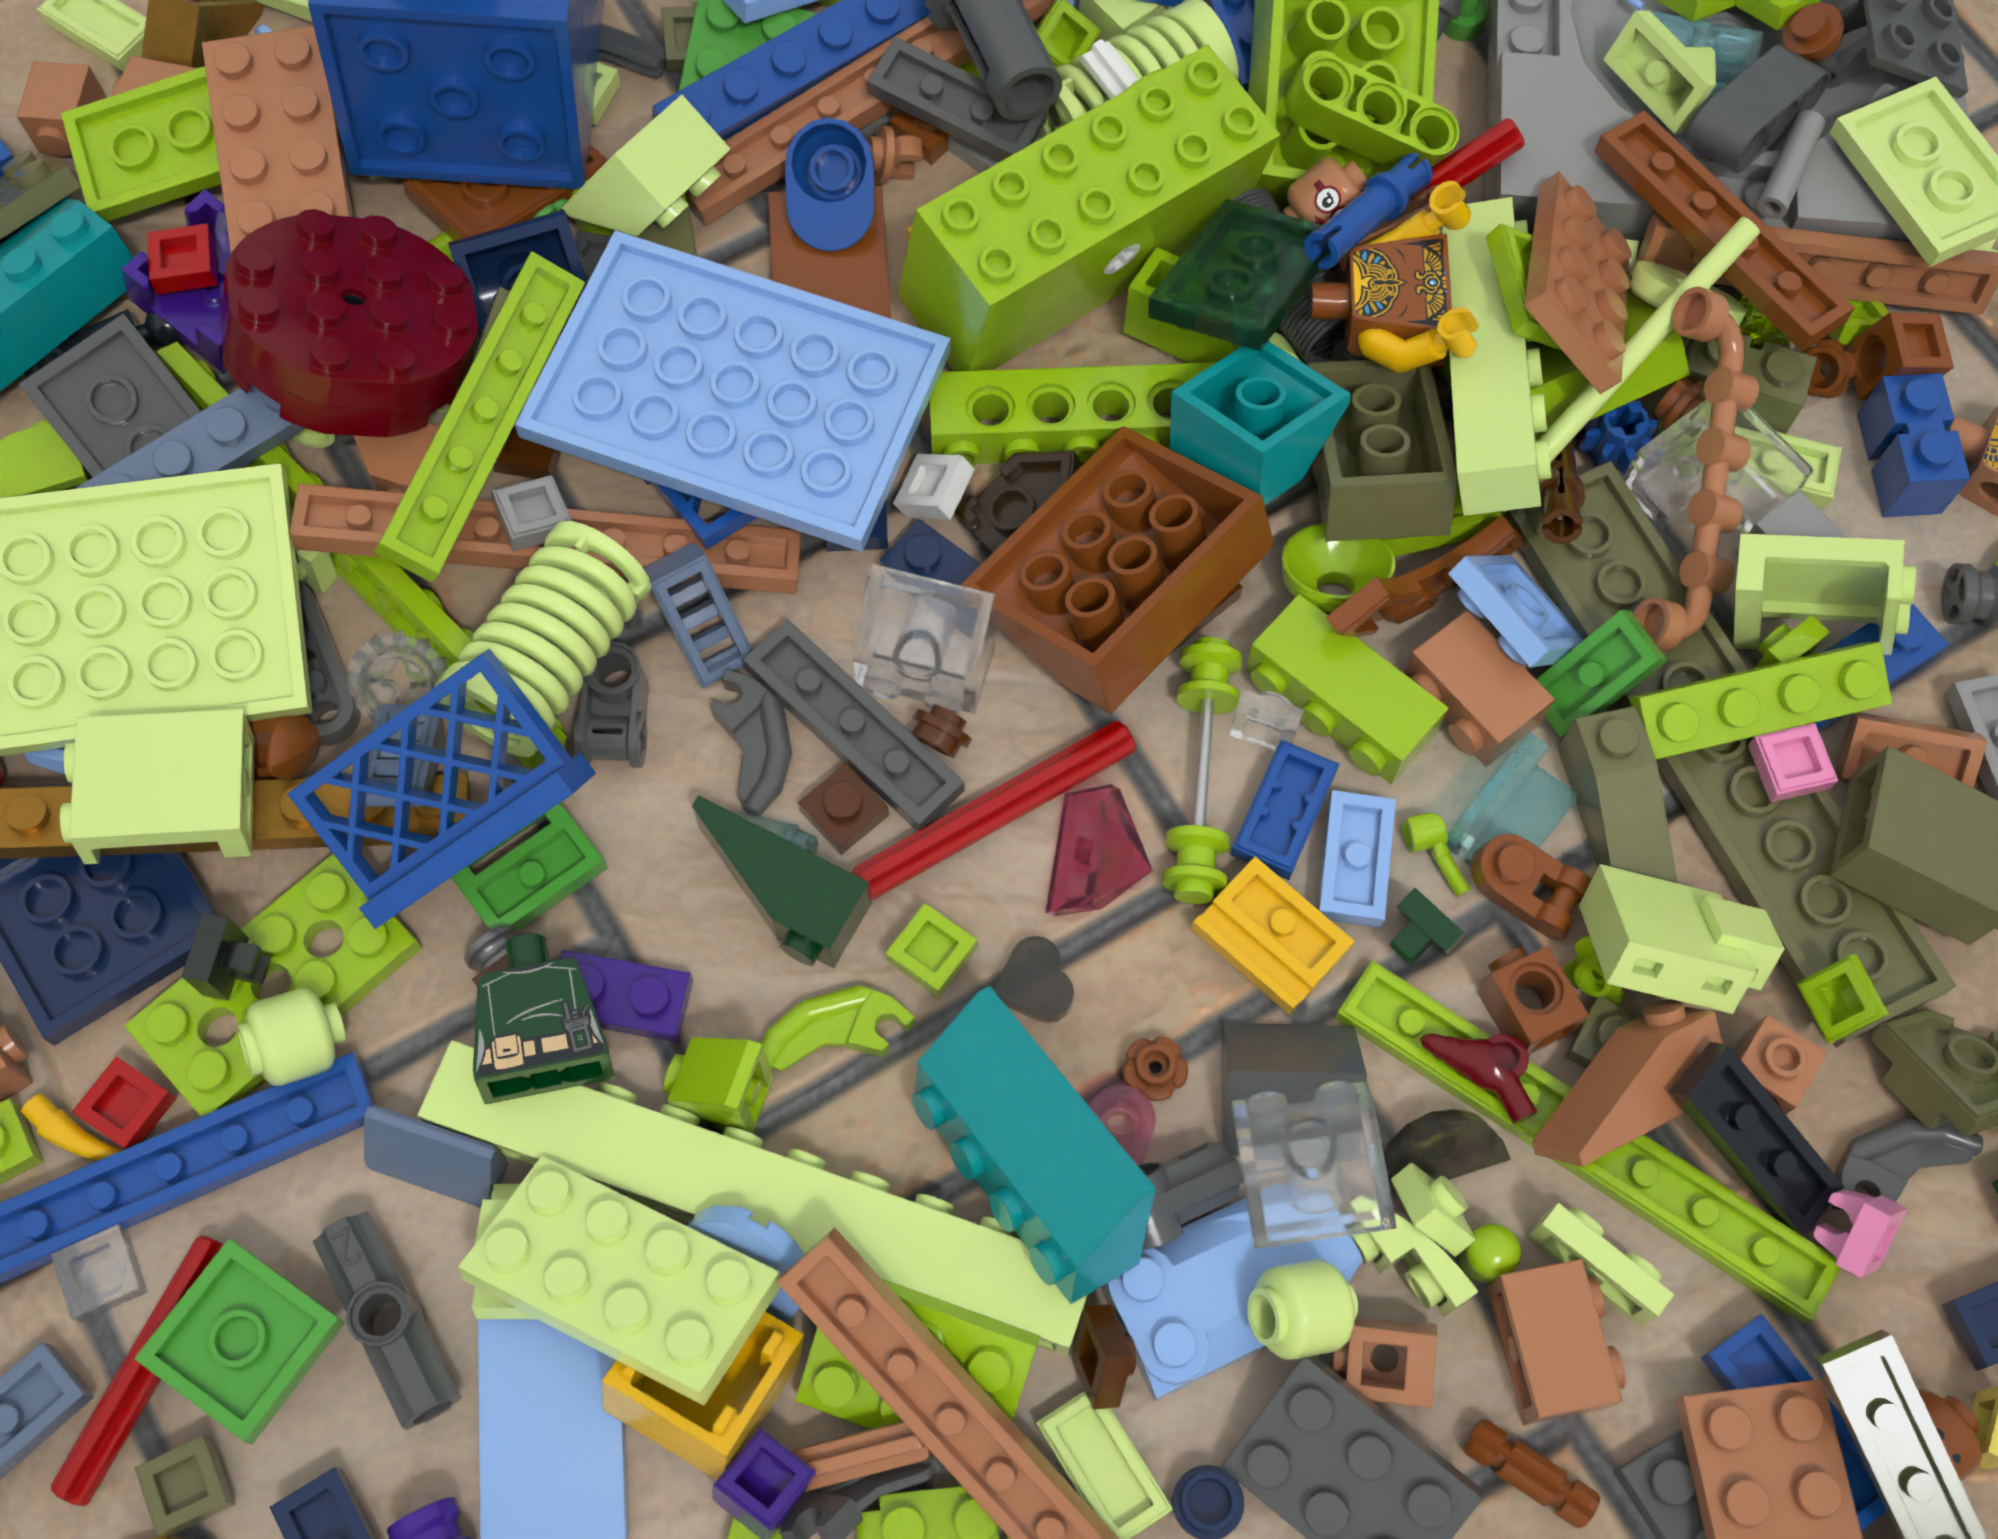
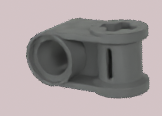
M610 642L608 653L603 657L597 658V666L593 674L583 677L580 708L577 712L574 726V756L581 752L589 764L592 760L629 761L632 768H642L645 762L649 685L637 654L625 643ZM624 671L630 673L629 679L619 687L610 688L603 686L604 680L614 672Z

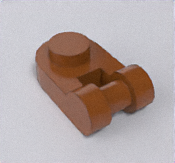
M1502 834L1482 843L1474 852L1471 861L1472 878L1477 888L1486 897L1542 935L1554 940H1564L1574 923L1571 913L1576 904L1581 902L1592 880L1586 873L1572 866L1563 865L1527 839L1516 834ZM1539 882L1553 891L1547 903L1533 895Z

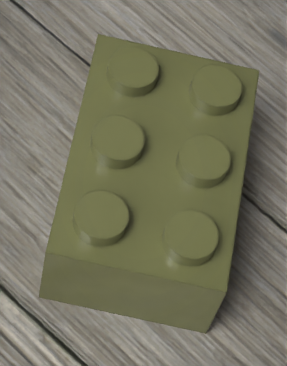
M1372 360L1308 363L1307 366L1351 393L1350 404L1312 463L1325 541L1450 535L1458 476L1431 366L1424 365L1399 374Z

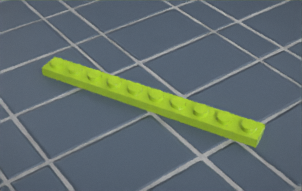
M178 342L156 351L158 358L200 411L229 395L217 383L210 367L200 359L195 360ZM283 442L244 467L282 464L287 473L292 518L298 483L325 485L315 473L310 471L306 473L293 460ZM330 553L336 572L343 581L439 679L448 667L458 662L459 652L465 645L472 642L473 633L466 628L461 630L444 612L442 604L432 591L426 588L421 589L405 573L403 567L384 557ZM474 699L486 714L496 716L491 709ZM555 716L552 732L565 748L567 736L563 726ZM539 750L531 757L514 755L529 769H534L546 760Z

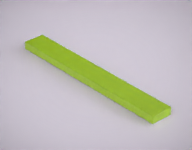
M1373 960L1335 1016V1019L1342 1024L1355 1026L1356 1033L1531 1147H1533L1532 1141L1572 1089L1529 1061L1527 1070L1519 1080L1538 1112L1532 1117L1513 1125L1494 1091L1485 1090L1474 1085L1467 1077L1448 1066L1444 1061L1435 1058L1420 1043V1038L1427 1033L1470 1039H1488L1491 1036ZM1644 1134L1583 1167L1551 1159L1803 1324L1813 1320L1841 1267L1835 1264L1837 1258Z

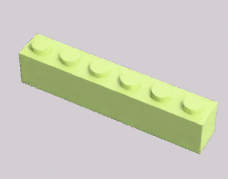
M1512 197L1466 204L1471 210L1469 223L1459 230H1450L1445 226L1442 229V234H1447L1452 309L1457 307L1467 308L1479 324L1478 330L1470 332L1477 343L1476 349L1470 357L1457 358L1449 350L1457 476L1464 516L1541 506L1539 480L1552 479L1548 440L1535 441V433L1547 431L1544 393L1531 395V387L1543 385L1539 348L1527 349L1526 342H1533V340L1513 334L1486 241V236L1500 223L1528 233L1527 219L1515 221Z

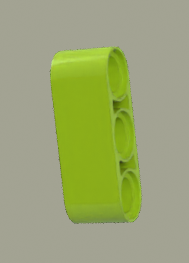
M1325 55L1310 61L1291 85L1285 96L1286 112L1292 122L1299 127L1389 168H1392L1408 153L1420 155L1418 160L1409 167L1410 169L1416 167L1424 158L1432 167L1443 160L1459 141L1460 129L1458 121L1452 112L1445 107L1337 57ZM1311 86L1322 90L1327 100L1316 96ZM1364 110L1374 114L1379 124L1370 121L1365 115ZM1417 134L1422 135L1424 138H1426L1431 148H1427L1426 146L1421 144V142L1417 138Z

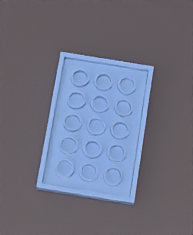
M615 230L515 423V428L519 438L863 553L951 352V338Z

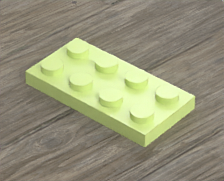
M543 1155L458 1266L463 1281L703 1406L781 1288L777 1283V1280L780 1278L779 1271Z

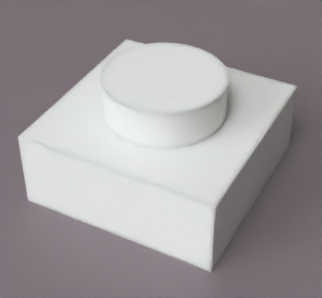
M917 454L893 504L906 517L951 520L975 469L962 455Z

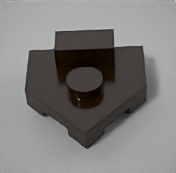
M1075 450L1016 453L998 469L1000 472L998 477L976 497L970 495L956 508L954 513L981 543L993 553L1079 469L1080 459Z

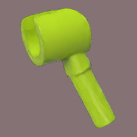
M1424 813L1409 817L1407 821L1402 823L1401 832L1403 840L1410 853L1430 849L1434 862L1436 861L1456 897L1471 890L1450 855L1451 852L1446 845L1448 842L1447 828L1441 816L1435 813Z

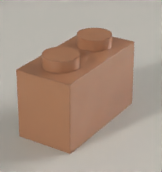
M1466 610L1415 649L1404 671L1405 675L1449 708L1443 722L1448 726L1453 742L1464 753L1475 755L1485 767L1489 766L1537 728L1555 701V698L1523 665L1507 655L1493 634L1469 610Z
M1582 1259L1503 1274L1486 1286L1524 1426L1604 1410L1623 1402L1620 1389L1625 1387L1623 1364L1616 1348L1606 1344L1599 1318H1603L1605 1315L1602 1291L1594 1276L1587 1277Z

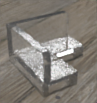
M1707 399L1643 446L1636 453L1623 477V480L1642 509L1660 528L1687 509L1691 498L1700 491L1704 464L1700 463L1696 457V444L1703 432L1709 428L1712 403ZM1752 407L1746 411H1737L1734 434L1748 439L1751 446L1750 458L1740 471L1729 472L1726 495L1737 498L1742 504V519L1737 528L1743 534H1748L1757 521L1795 492L1800 491L1813 473L1812 466Z

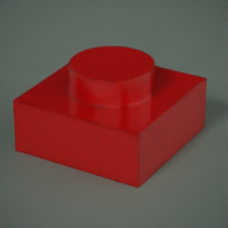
M208 223L147 232L149 280L157 295L218 285L215 237Z
M116 1056L73 1109L72 1113L122 1148L127 1149L145 1140L177 1098Z

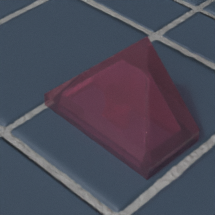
M1112 784L1065 793L1045 913L1054 917L1101 910L1153 871L1120 788Z

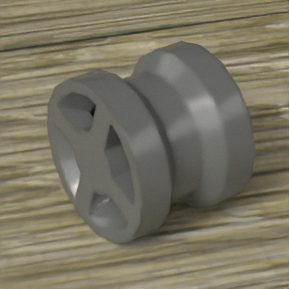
M1956 563L1948 569L1941 594L1942 613L1948 624L1966 625L1972 619H1979L1986 626L1998 627V565H1991L1985 571L1976 570L1971 564Z

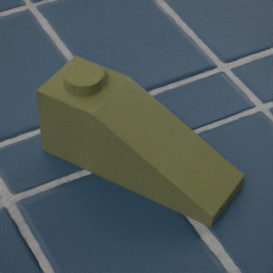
M1637 706L1575 718L1557 749L1597 867L1599 864L1678 883L1658 764Z

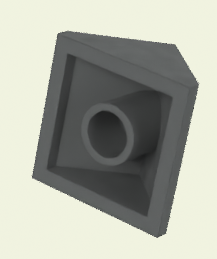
M1222 1022V1143L1231 1156L1357 1160L1360 1149L1367 1072L1355 1026Z

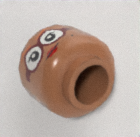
M1325 157L1287 189V200L1290 205L1283 211L1306 239L1310 233L1318 230L1360 195L1368 179L1353 160L1342 167L1336 159Z

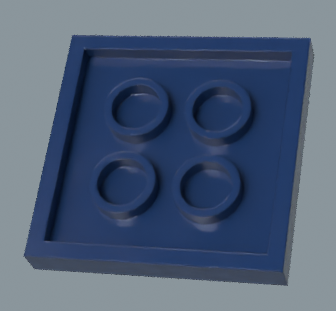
M182 853L100 855L99 864H84L80 856L0 859V962L43 1039L53 1046L185 966L202 913L219 916Z

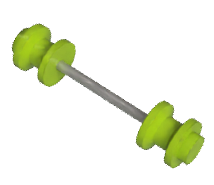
M1218 637L1196 639L1192 645L1181 650L1179 661L1181 668L1191 673V681L1178 687L1177 703L1186 710L1201 713L1192 825L1177 826L1166 832L1165 845L1168 849L1177 853L1176 866L1163 871L1162 885L1174 892L1176 900L1189 904L1211 902L1213 895L1220 894L1227 886L1228 880L1225 873L1215 869L1216 856L1229 851L1230 836L1222 830L1205 826L1213 714H1224L1238 708L1240 692L1234 686L1228 684V678L1241 670L1243 657L1238 650L1231 647L1227 640Z

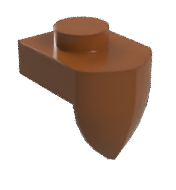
M304 714L248 722L255 739L254 780L294 779L301 776L315 761L320 748L321 737L317 728Z

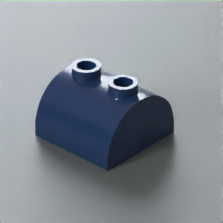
M565 210L448 242L455 265L462 269L472 286L479 336L499 287L511 290L531 251L586 282L557 340L559 339L587 285Z

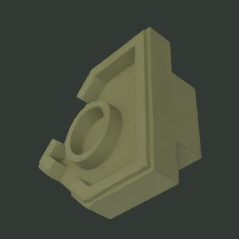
M1930 1009L1920 1010L1880 1023L1870 1040L1893 1063L1882 1082L1928 1130L1951 1122L1964 1137H1968L1998 1126L1997 1032H1991L1988 1038L1953 1027V1017Z

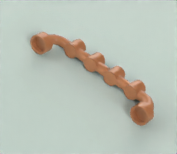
M1699 286L1688 289L1680 296L1672 315L1673 327L1679 335L1699 342H1709L1715 338L1718 345L1717 368L1708 375L1704 384L1705 398L1712 403L1709 428L1703 432L1696 444V457L1700 463L1704 464L1701 488L1691 498L1687 510L1689 521L1695 525L1692 552L1683 559L1679 569L1680 580L1687 587L1686 600L1683 608L1676 602L1651 597L1641 602L1633 614L1658 648L1664 652L1674 649L1682 640L1687 639L1700 630L1708 617L1712 595L1724 593L1733 582L1734 566L1730 560L1718 556L1721 533H1730L1739 525L1742 519L1743 508L1737 498L1726 495L1729 472L1740 471L1747 464L1751 454V446L1748 439L1734 434L1737 411L1748 410L1755 403L1759 393L1757 379L1742 373L1744 341L1740 327L1729 314L1727 299L1720 293Z

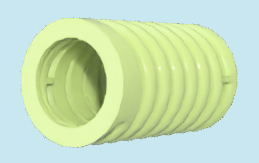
M1184 0L1181 4L1164 10L1159 16H1152L1142 25L1131 27L1124 35H1116L1109 40L1138 79L1155 70L1166 68L1198 50L1196 42L1199 48L1209 44L1237 81L1239 80V67L1231 39L1214 10L1202 0ZM1083 54L1076 56L1069 65H1059L1056 67L1062 79L1060 95L1051 106L1057 121V127L1053 126L1047 109L1046 123L1040 132L1042 137L1110 100L1080 62Z
M560 521L546 536L544 547L537 550L531 556L528 567H525L516 576L515 584L503 593L501 603L488 613L486 623L478 627L473 633L472 642L461 649L458 662L453 663L446 669L434 687L490 648L552 731L555 724V716L564 713L569 707V696L580 692L583 688V677L593 674L597 666V658L603 657L610 650V640L621 635L624 622L631 620L635 615L637 603L646 599L650 594L652 586L647 573L627 550L602 532L582 523ZM592 551L615 564L628 579V583L612 568L588 555L587 552ZM480 672L467 681L464 709L485 713L474 701L475 699L496 714L498 695ZM451 693L439 702L450 706ZM510 712V719L516 720ZM463 723L466 729L493 746L494 729ZM508 733L506 753L519 757L535 755L538 749L529 737Z

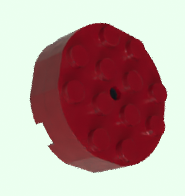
M307 209L298 215L282 218L256 229L235 247L226 263L220 320L224 365L236 384L246 394L252 391L253 385L264 395L281 404L280 418L305 429L323 434L393 437L426 427L430 413L441 408L446 403L451 405L469 368L479 327L470 282L462 269L456 266L446 254L431 243L405 229L397 227L393 221L383 216L371 215L365 218L329 215L321 210Z

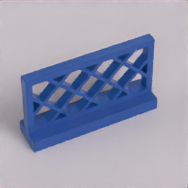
M489 648L291 790L287 795L368 898V901L360 906L359 909L374 929H376L574 794L596 772L581 752L572 758ZM480 672L498 695L496 716L464 709L467 681ZM451 693L450 706L438 703ZM510 712L516 720L510 719ZM425 714L449 720L446 750L415 744L418 716ZM463 723L494 729L492 760L460 754ZM402 729L401 740L389 738ZM508 733L529 737L546 760L534 769L506 764ZM376 749L400 755L397 784L367 778L369 751ZM414 758L445 765L442 794L412 788ZM353 764L352 774L342 773L344 769ZM459 768L490 774L488 800L485 803L456 798ZM504 778L516 780L503 789ZM325 783L351 789L349 818L330 814L314 791ZM366 793L396 799L394 828L364 822ZM410 802L441 809L439 834L436 837L408 831ZM455 812L466 815L454 823ZM363 836L392 843L390 868L379 876L361 854ZM407 846L418 848L406 857Z

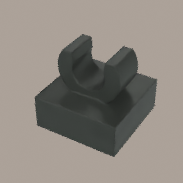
M202 913L181 977L203 996L229 1001L236 979L254 984H264L271 958L259 955L261 948L249 944V937L229 917Z

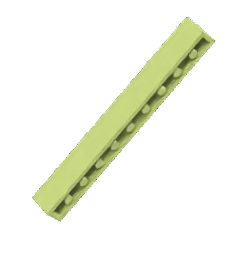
M453 1040L450 1041L417 1116L423 1122L492 1145L504 1157L533 1167L543 1155L655 1211L689 1223L697 1212L711 1206H740L753 1212L749 1218L750 1220L758 1222L766 1227L769 1221H772L783 1228L801 1248L803 1254L835 1227L881 1279L1040 1336L1038 1347L1068 1357L1088 1296L1086 1295L1070 1304L1055 1284L1049 1286L1044 1283L1036 1273L1030 1260L1029 1250L1022 1240L1018 1239L1019 1237L1014 1230L1012 1232L1005 1231L995 1218L983 1216L979 1225L953 1216L956 1208L939 1198L917 1194L915 1201L912 1202L890 1194L891 1185L873 1175L859 1171H853L850 1179L825 1171L827 1162L815 1155L797 1149H789L786 1157L761 1149L764 1141L747 1131L726 1126L723 1134H718L698 1127L700 1118L684 1109L663 1104L658 1113L635 1104L638 1098L635 1094L609 1083L600 1082L597 1091L584 1086H577L485 1105L473 1076L474 1045L470 1047Z

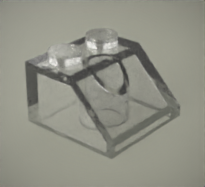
M871 564L867 575L853 653L856 682L869 693L881 698L895 699L901 695L921 700L931 709L934 704H937L955 714L959 711L976 714L995 651V594Z
M1333 1081L1325 1083L1317 1089L1283 1094L1266 1091L1257 1093L1249 1099L1231 1101L1255 1249L1397 1229L1377 1116L1367 1081L1357 1083Z

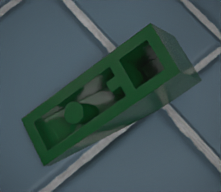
M698 795L692 808L699 829L776 938L782 941L780 948L790 957L803 964L814 966L818 960L835 968L872 904L869 882Z

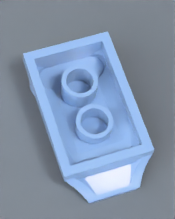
M1276 1183L1182 1227L1183 1233L1173 1241L1155 1248L1142 1250L1140 1262L1137 1266L1101 1286L1100 1289L1107 1303L1112 1305L1123 1333L1127 1332L1132 1337L1136 1349V1364L1154 1401L1266 1347L1254 1336L1247 1315V1302L1250 1293L1255 1289L1258 1278L1265 1270L1271 1267L1321 1259L1334 1265L1344 1276L1345 1280L1350 1283L1363 1260L1331 1196L1325 1188H1294Z

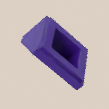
M759 1427L713 1484L712 1499L760 1539H772L816 1476V1471Z

